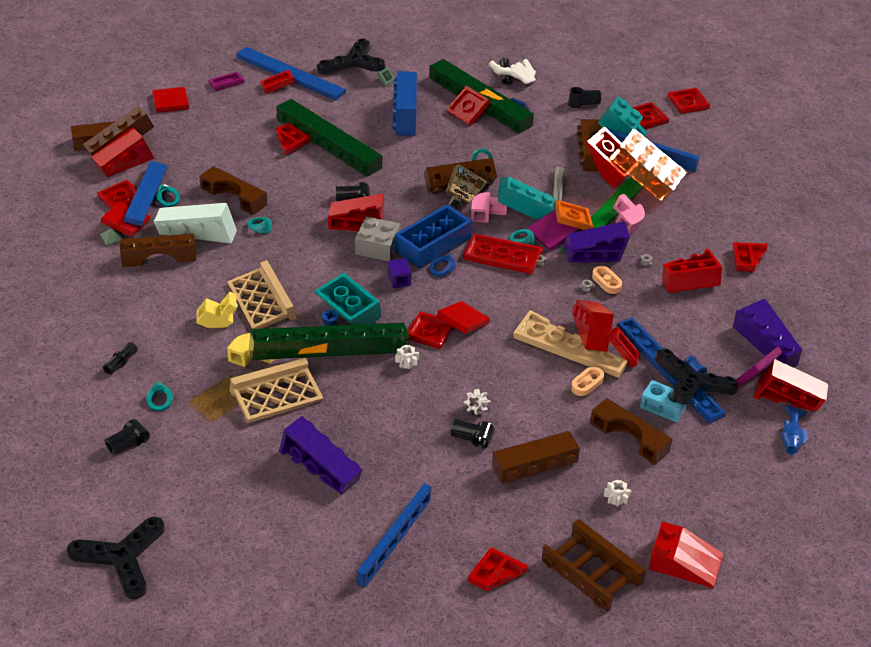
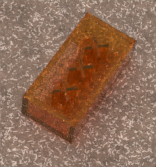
M635 129L627 135L610 157L612 161L661 201H664L674 191L686 174V171L681 166L672 161Z

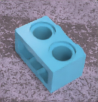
M651 380L642 394L640 408L677 423L687 405L677 403L672 399L673 388Z

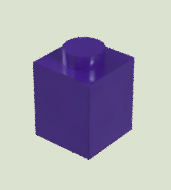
M406 258L388 261V277L393 288L411 286V270Z

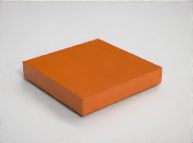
M560 200L555 201L554 208L558 223L582 230L593 228L588 208Z

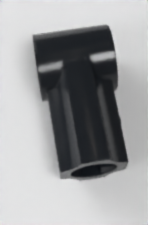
M579 87L570 89L568 105L572 108H579L582 105L601 104L600 90H583Z
M359 182L355 186H336V201L370 196V187L365 182Z
M132 419L124 425L123 430L104 439L110 453L115 455L133 444L140 446V443L147 442L150 433L138 420Z
M455 419L451 429V436L469 440L475 447L481 446V448L485 449L488 447L495 429L489 422L482 421L477 425Z

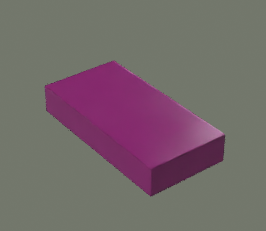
M233 72L209 79L208 83L216 92L244 84V79L238 72Z

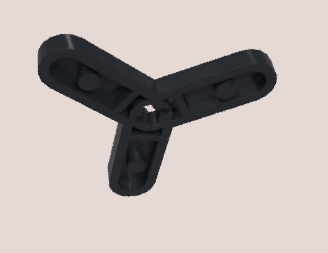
M361 38L354 43L348 55L336 56L331 60H321L317 64L318 73L325 74L354 66L376 72L385 69V61L380 57L367 55L370 50V42Z
M666 348L658 350L655 355V361L679 380L671 394L672 399L677 403L689 404L698 389L734 395L737 392L739 384L731 376L722 377L713 373L695 372L686 365L685 361L676 357L671 350Z
M149 517L119 543L82 539L74 540L67 546L68 557L76 562L114 565L125 596L129 599H139L144 596L147 589L136 557L164 533V522L159 517ZM122 552H126V555H124L123 558H119V555H121Z

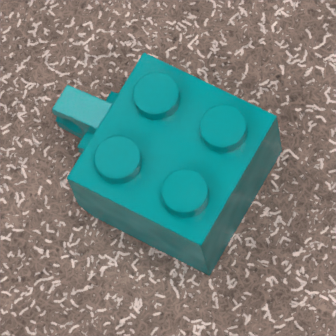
M619 96L609 105L598 121V124L602 127L641 139L647 134L646 130L639 124L643 116Z

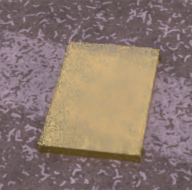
M229 376L192 398L190 403L211 421L216 420L239 405L235 396L232 397L230 392V380L233 377ZM246 392L240 395L242 398L250 399L253 394Z

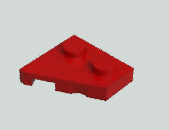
M289 122L276 128V136L285 155L311 142L308 134Z
M733 242L732 250L736 271L754 272L767 251L768 243Z
M490 547L469 574L468 582L488 592L525 574L528 570V565Z

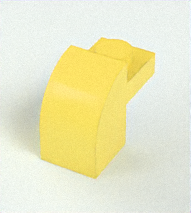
M229 291L220 304L206 298L197 309L196 323L206 328L230 326L233 323V313L238 306L236 294Z
M250 333L238 336L228 346L229 362L246 367L252 360L249 351ZM274 359L261 360V361H264V362H267V363H270V364H271V362H272Z

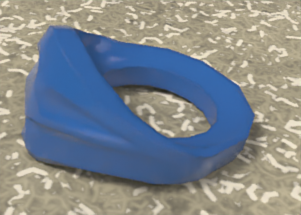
M447 254L433 260L429 270L432 275L442 277L451 273L456 268V263L452 255ZM437 263H448L447 267L442 271L434 270V266Z

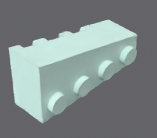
M227 203L160 208L154 220L159 235L194 234V238L198 240L232 244L237 231Z

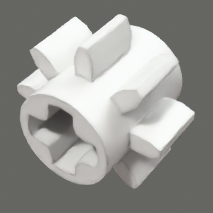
M404 345L397 349L395 362H400V368L410 369L413 366H417L419 352H415V347Z
M474 389V394L471 392L467 393V401H464L469 407L467 411L474 410L475 415L480 414V409L487 411V403L491 402L486 398L487 392L480 394L479 389Z
M615 480L612 483L608 482L607 488L604 490V497H608L607 503L617 507L623 503L627 504L628 498L631 496V490L627 489V483L621 480Z

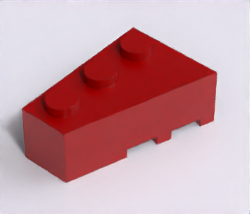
M133 127L91 156L97 168L106 177L155 159L143 136Z
M384 193L332 202L328 214V229L359 232L366 217L384 220Z
M706 249L703 254H691L689 259L684 260L680 258L663 264L662 284L668 293L721 286L722 265L710 249Z
M576 300V305H573L572 316L584 348L586 350L608 352L614 314L598 302Z
M774 359L756 382L753 399L759 400L762 397L771 399L772 403L778 404L781 401L791 403L792 407L817 411L826 401L828 384Z

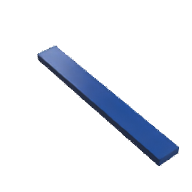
M245 47L236 53L238 59L275 75L289 70L296 84L335 101L346 94L345 88L249 47Z
M633 317L617 323L616 327L675 387L679 380L654 359L657 351L663 348ZM697 390L690 404L709 424L726 416V412L704 390Z

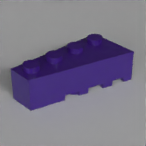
M765 298L736 311L733 328L764 356L776 347H779L782 350V354L775 360L793 368L798 366L802 349Z
M301 416L284 429L279 452L283 455L287 453L292 456L291 461L296 464L300 462L304 464L310 474L320 475L322 482L341 495L359 481L362 473L360 466L347 457L341 448H337L325 434L319 432L312 422L307 421Z

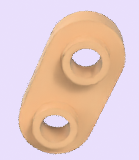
M597 266L593 269L592 278L604 291L610 294H617L621 291L622 280L608 267Z
M598 367L587 368L573 379L572 392L577 396L589 395L603 383L604 372Z

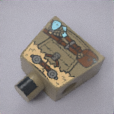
M456 165L453 168L446 189V193L452 196L448 205L457 210L461 202L470 204L487 181L461 165Z

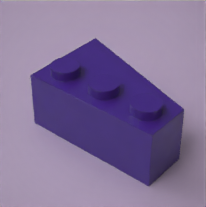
M619 222L570 233L565 241L564 249L568 262H620L630 236L625 222Z

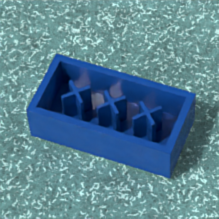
M397 71V78H394L393 129H396V135L416 136L417 72Z
M447 204L397 232L394 237V251L403 258H406L417 268H421L470 239L472 220Z

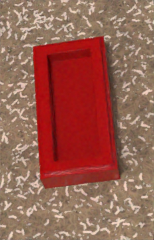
M289 70L260 81L265 94L295 83L294 77Z
M618 327L613 328L610 343L628 361L627 363L631 368L637 366L639 351Z

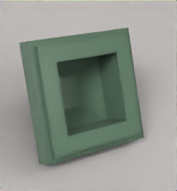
M388 66L377 72L384 86L394 81L395 77Z
M109 229L100 234L106 246L120 243V239H123L119 231L115 229Z

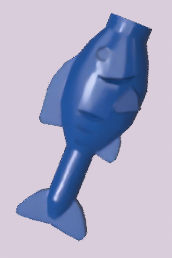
M787 405L785 409L791 416V420H785L781 436L786 453L794 455L808 439V431L801 429L798 424L799 419L806 412Z

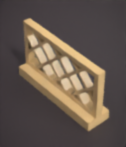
M267 260L260 263L261 268L227 281L232 293L236 294V300L252 329H261L286 318L290 321L297 319L293 304ZM261 275L259 281L252 280L254 277ZM240 283L244 284L242 288L234 287V285ZM249 285L256 286L254 290H247ZM261 287L268 288L265 293L258 292ZM243 294L250 295L248 300L241 299ZM255 296L262 297L260 302H256L253 300ZM267 298L274 300L272 304H267L265 302ZM249 306L257 307L254 312L247 310ZM261 308L269 309L266 314L259 313ZM274 310L282 312L276 316L271 315ZM256 317L263 319L261 322L254 324Z
M306 358L237 376L230 380V392L232 397L235 396L247 423L323 401V396L308 369ZM301 376H306L308 381L306 384H304L299 381H296V379ZM286 382L290 385L288 389L279 387L278 384ZM293 385L303 389L301 394L291 391ZM265 387L271 389L269 395L259 390ZM307 390L315 393L316 397L308 398L304 394ZM274 391L285 394L282 400L272 396ZM250 393L253 395L251 399L248 400L242 398L240 394ZM256 396L266 399L263 405L253 402ZM287 396L298 399L297 402L292 404L285 401ZM269 401L279 404L278 408L275 409L266 406ZM251 406L260 411L250 416L248 410Z

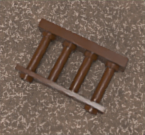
M580 519L573 523L572 538L554 551L547 544L543 546L541 559L548 568H553L592 599L597 607L603 608L607 612L611 610L612 595L627 583H632L639 587L644 581L646 569ZM577 544H582L588 549L573 563L568 562L562 557ZM593 557H599L605 562L588 577L578 570ZM610 570H615L622 575L605 590L595 583Z

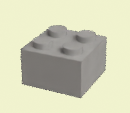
M366 217L355 238V254L390 261L395 252L394 237L397 232L401 231V224Z

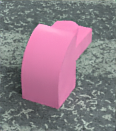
M490 192L478 194L472 200L471 220L472 222L488 223L489 214L506 215L507 206L497 202L498 197H490Z
M622 194L618 197L613 207L619 213L615 223L625 222L628 233L635 232L645 215L642 205L638 204L635 206L625 194Z

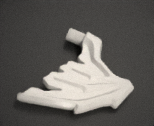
M524 59L522 63L518 62L511 65L510 68L500 67L494 61L489 63V66L498 75L513 76L524 84L536 81L534 78L536 71L527 59Z

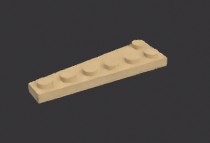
M531 310L513 332L514 339L588 367H598L604 373L620 378L627 367L628 361L610 351L586 350L579 335H572L566 332L565 328L560 325L556 327L550 324V320Z

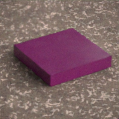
M555 210L527 228L533 232L535 239L550 252L563 244L568 234L578 232V229L558 223Z
M779 347L773 349L736 379V382L740 386L781 355L782 350Z

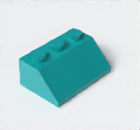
M509 176L499 180L497 202L536 220H540L554 210L555 198L550 194L543 193Z
M346 273L340 274L314 291L318 297L351 324H372L382 318L380 301Z

